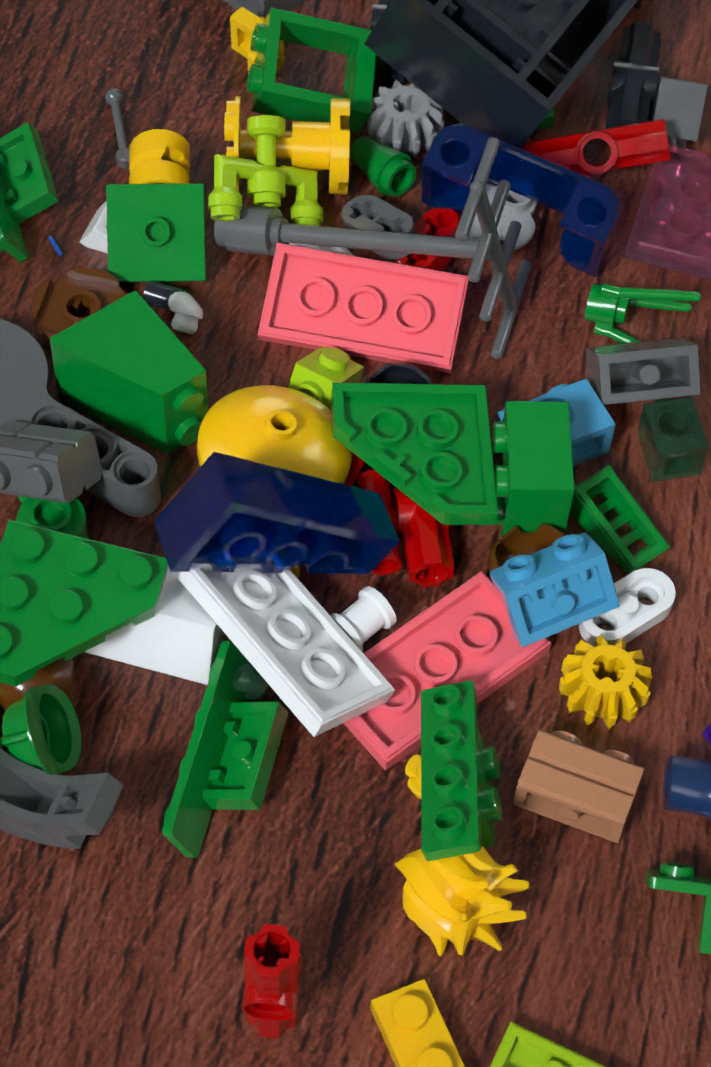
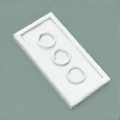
M261 537L254 538L183 566L177 578L313 737L388 702L395 689Z

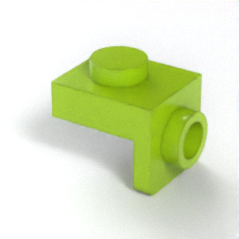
M321 346L296 362L288 388L312 396L331 410L332 383H359L364 366L350 360L348 354L342 350Z

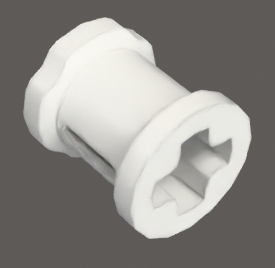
M370 586L360 590L358 594L359 599L341 614L332 613L330 615L361 651H363V643L381 628L390 629L397 621L396 614L386 598Z

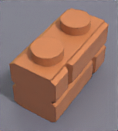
M539 730L520 775L513 805L618 843L645 768L635 765L634 760L621 751L606 750L602 753L583 746L581 740L569 732L558 730L550 734Z

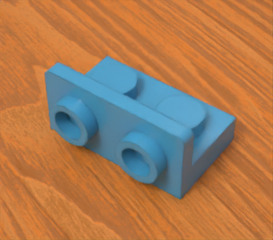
M587 533L570 534L560 537L552 546L530 555L512 557L503 566L490 572L492 583L502 595L514 636L522 647L620 607L605 552Z

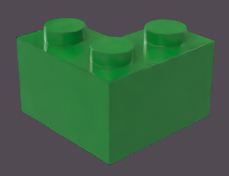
M506 401L503 422H494L493 452L502 453L503 465H496L495 469L498 507L495 525H500L501 539L514 526H518L524 532H533L543 523L550 524L565 534L574 494L569 402Z

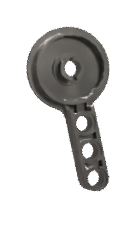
M0 319V426L7 421L26 423L28 426L36 424L92 432L95 435L102 469L101 480L89 489L83 490L132 517H144L158 509L162 493L158 465L155 458L143 449L54 400L48 394L49 369L43 349L27 331L13 323Z

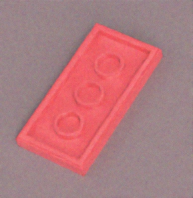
M277 243L257 334L258 339L313 350L321 346L332 347L342 350L352 357L386 363L411 364L420 369L451 374L469 280L465 275Z
M481 571L363 653L393 686L395 691L388 702L343 724L386 771L421 746V692L423 690L471 680L475 685L477 704H479L549 653L551 642L544 638L525 647L519 644L514 636L501 593L485 573Z

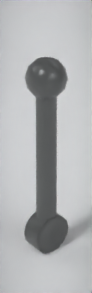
M111 88L106 92L105 100L111 105L119 150L116 152V163L121 168H129V149L120 107L123 95L119 89Z

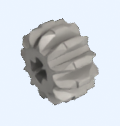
M395 80L391 89L379 87L376 97L372 98L371 114L367 121L369 138L400 152H409L416 158L420 149L432 151L436 140L441 138L445 122L443 119L444 108L418 89L413 83L409 86H402Z

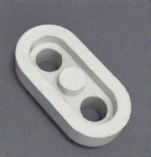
M652 568L635 570L614 583L620 607L579 623V631L582 638L588 644L594 646L595 639L602 633L608 645L615 646L616 642L622 637L628 643L663 621L670 614L675 600L676 591L672 580L663 572ZM648 598L652 600L654 604L644 605L638 599ZM600 623L609 624L613 628V630L606 631L600 629L597 625Z

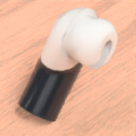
M148 281L143 294V299L152 307L175 312L171 322L172 328L184 333L194 334L198 329V320L203 319V309L192 295L184 289Z

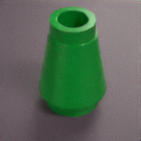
M367 136L358 138L351 146L350 158L379 193L397 197L407 192L414 183L416 168L412 164V159L409 155L372 140Z

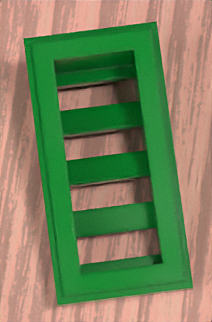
M610 465L574 487L569 514L627 575L642 568L670 548V545ZM600 495L605 502L596 506L592 499ZM613 509L619 516L608 523L603 515ZM628 524L633 531L620 539L615 531ZM641 538L648 546L632 555L627 547Z

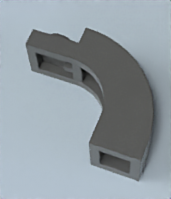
M0 748V830L44 845L80 849L86 835H100L102 829L109 823L114 814V804L124 785L109 773L52 776L46 774L45 771L19 761Z

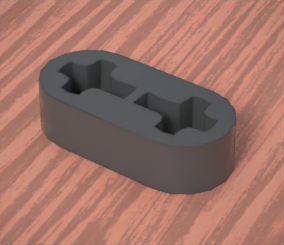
M362 195L353 198L347 202L341 212L345 227L349 229L417 234L412 217L373 195ZM371 250L386 259H400L410 254Z

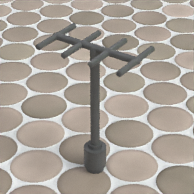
M494 137L489 138L485 146L474 181L470 185V193L455 237L290 224L287 219L283 218L278 208L242 205L239 220H215L214 237L217 245L226 247L229 252L274 256L277 243H296L473 259L467 278L474 283L480 280L486 260H490L493 275L479 318L484 322L491 320L500 294L504 313L490 353L494 359H501L532 266L530 261L522 260L512 286L508 266L522 225L518 221L510 222L503 245L501 246L497 226L511 184L507 180L499 182L492 205L490 206L485 186L500 145V141ZM477 213L482 231L480 240L467 239Z

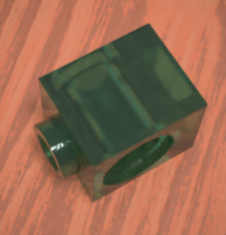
M693 397L675 400L663 398L653 403L644 404L637 435L651 481L701 475L709 446Z

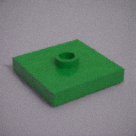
M204 183L106 184L108 273L113 275L119 283H148V281L157 283L206 282Z

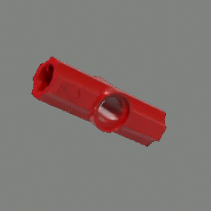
M665 118L606 129L595 128L583 133L524 143L527 169L531 183L590 173L602 174L613 169L671 160ZM597 138L606 141L611 149L609 159L603 163L589 161L584 153V146L589 140Z
M395 487L393 489V509L398 512L399 520L396 532L397 534L402 533L409 582H415L421 587L439 586L445 580L453 578L454 559L448 532L450 525L441 524Z
M264 924L255 935L247 936L245 942V984L241 1009L246 1014V1021L253 1024L257 1029L259 1037L280 1039L284 1031L295 1027L297 1023L302 955L299 953L300 942L294 940L288 934L286 926Z

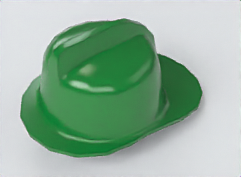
M50 684L30 687L25 692L23 698L15 701L6 709L2 719L3 736L0 738V746L6 747L9 755L52 776L69 771L77 765L81 755L82 743L80 725L72 703L60 688Z

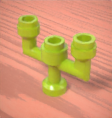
M259 115L248 118L247 133L257 140V162L215 154L214 189L208 196V209L211 210V219L216 221H235L240 219L242 195L237 190V177L247 179V196L252 199V206L280 207L281 199L286 196V185L296 187V202L290 208V222L292 224L321 226V222H323V208L317 202V171L285 165L276 167V140L286 133V120L273 115Z

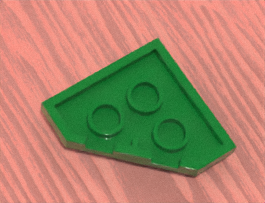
M332 383V429L335 439L441 524L495 525L498 507L485 385Z
M8 520L0 544V683L16 687L35 677L37 670L61 658L67 661L106 641L107 635L130 623L136 626L154 617L167 575L169 559Z

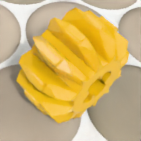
M602 633L595 639L594 646L580 640L579 644L575 646L574 654L567 655L563 660L561 667L563 677L560 678L559 683L560 695L568 696L567 707L569 713L581 710L586 712L584 720L587 726L594 722L596 717L603 718L609 730L612 726H615L617 717L630 723L636 717L638 708H643L648 702L650 691L647 686L650 685L652 679L651 668L642 666L644 659L642 649L632 652L625 651L626 642L624 637L618 640L615 646L608 645Z

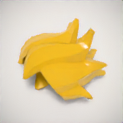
M483 846L480 851L433 861L425 859L421 848L407 854L394 864L406 878L402 893L403 909L409 919L414 921L431 938L438 956H442L448 939L454 944L458 955L462 956L469 939L483 941L500 951L502 950V944L491 924L518 921L526 918L525 911L511 910L512 901L503 899L501 896L529 889V881L508 878V876L518 871L513 864L499 865Z

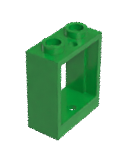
M271 7L263 24L256 23L251 38V51L257 52L256 65H251L246 84V91L253 93L251 111L294 121L330 122L331 98H349L350 133L358 134L371 114L376 53L364 43L372 30ZM279 40L346 55L343 97L276 83Z

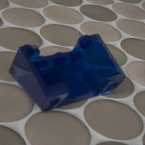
M454 124L448 125L438 132L422 163L423 203L434 208H450L455 210L456 213L462 212L487 141L491 137L497 138L500 141V145L487 181L498 185L501 180H507L511 184L510 191L563 213L559 222V227L564 228L559 246L561 256L573 268L596 277L625 214V197L618 188L481 128Z

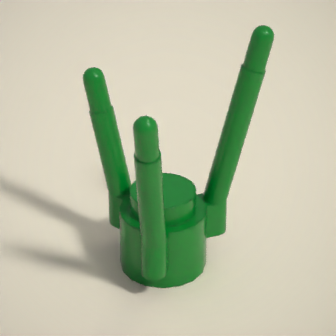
M593 283L587 300L585 321L596 323L594 334L610 337L621 344L641 342L614 328L615 323L625 324L630 306L690 312L692 309L691 304L682 301L697 302L701 299V294L693 291L628 288Z

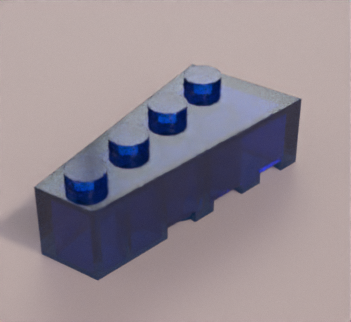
M213 452L154 520L170 572H189L192 566L191 563L211 564L213 572H234L237 567L236 564H260L263 573H282L283 570L297 565H305L308 573L369 574L400 542L380 493L218 452Z

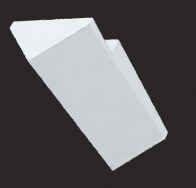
M169 563L154 617L136 626L130 623L106 636V641L85 651V653L208 685L210 668L216 659L224 632L177 578L183 566Z

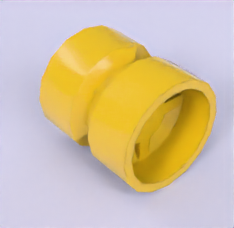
M166 129L148 130L133 138L129 147V184H190V145L187 140L180 134Z

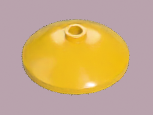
M251 386L224 396L206 413L200 425L197 438L199 464L210 484L223 497L235 505L254 512L268 514L269 516H296L322 507L341 490L351 465L352 451L333 437L332 411L312 396L282 386Z

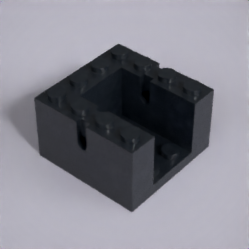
M390 0L364 44L485 143L491 137L497 138L500 141L497 152L510 161L638 0Z

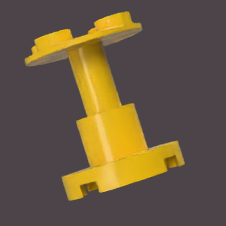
M236 96L235 101L227 100L224 139L225 141H234V147L227 146L226 156L257 159V140L252 138L247 133V130H242L241 96ZM331 98L330 122L292 121V131H286L281 138L276 140V159L292 160V167L309 170H329V194H348L350 99ZM237 177V190L240 192L241 178Z

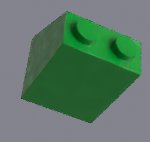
M136 290L50 338L58 398L64 405L167 454L182 445H190L197 441L200 425L208 412L206 370Z

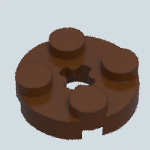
M76 267L66 270L67 276L59 278L53 283L52 277L44 281L37 289L32 300V317L39 343L44 348L51 350L50 338L86 318L74 317V315L69 314L70 312H79L81 307L84 306L90 308V315L126 296L127 294L120 288L119 281L113 275L96 268Z

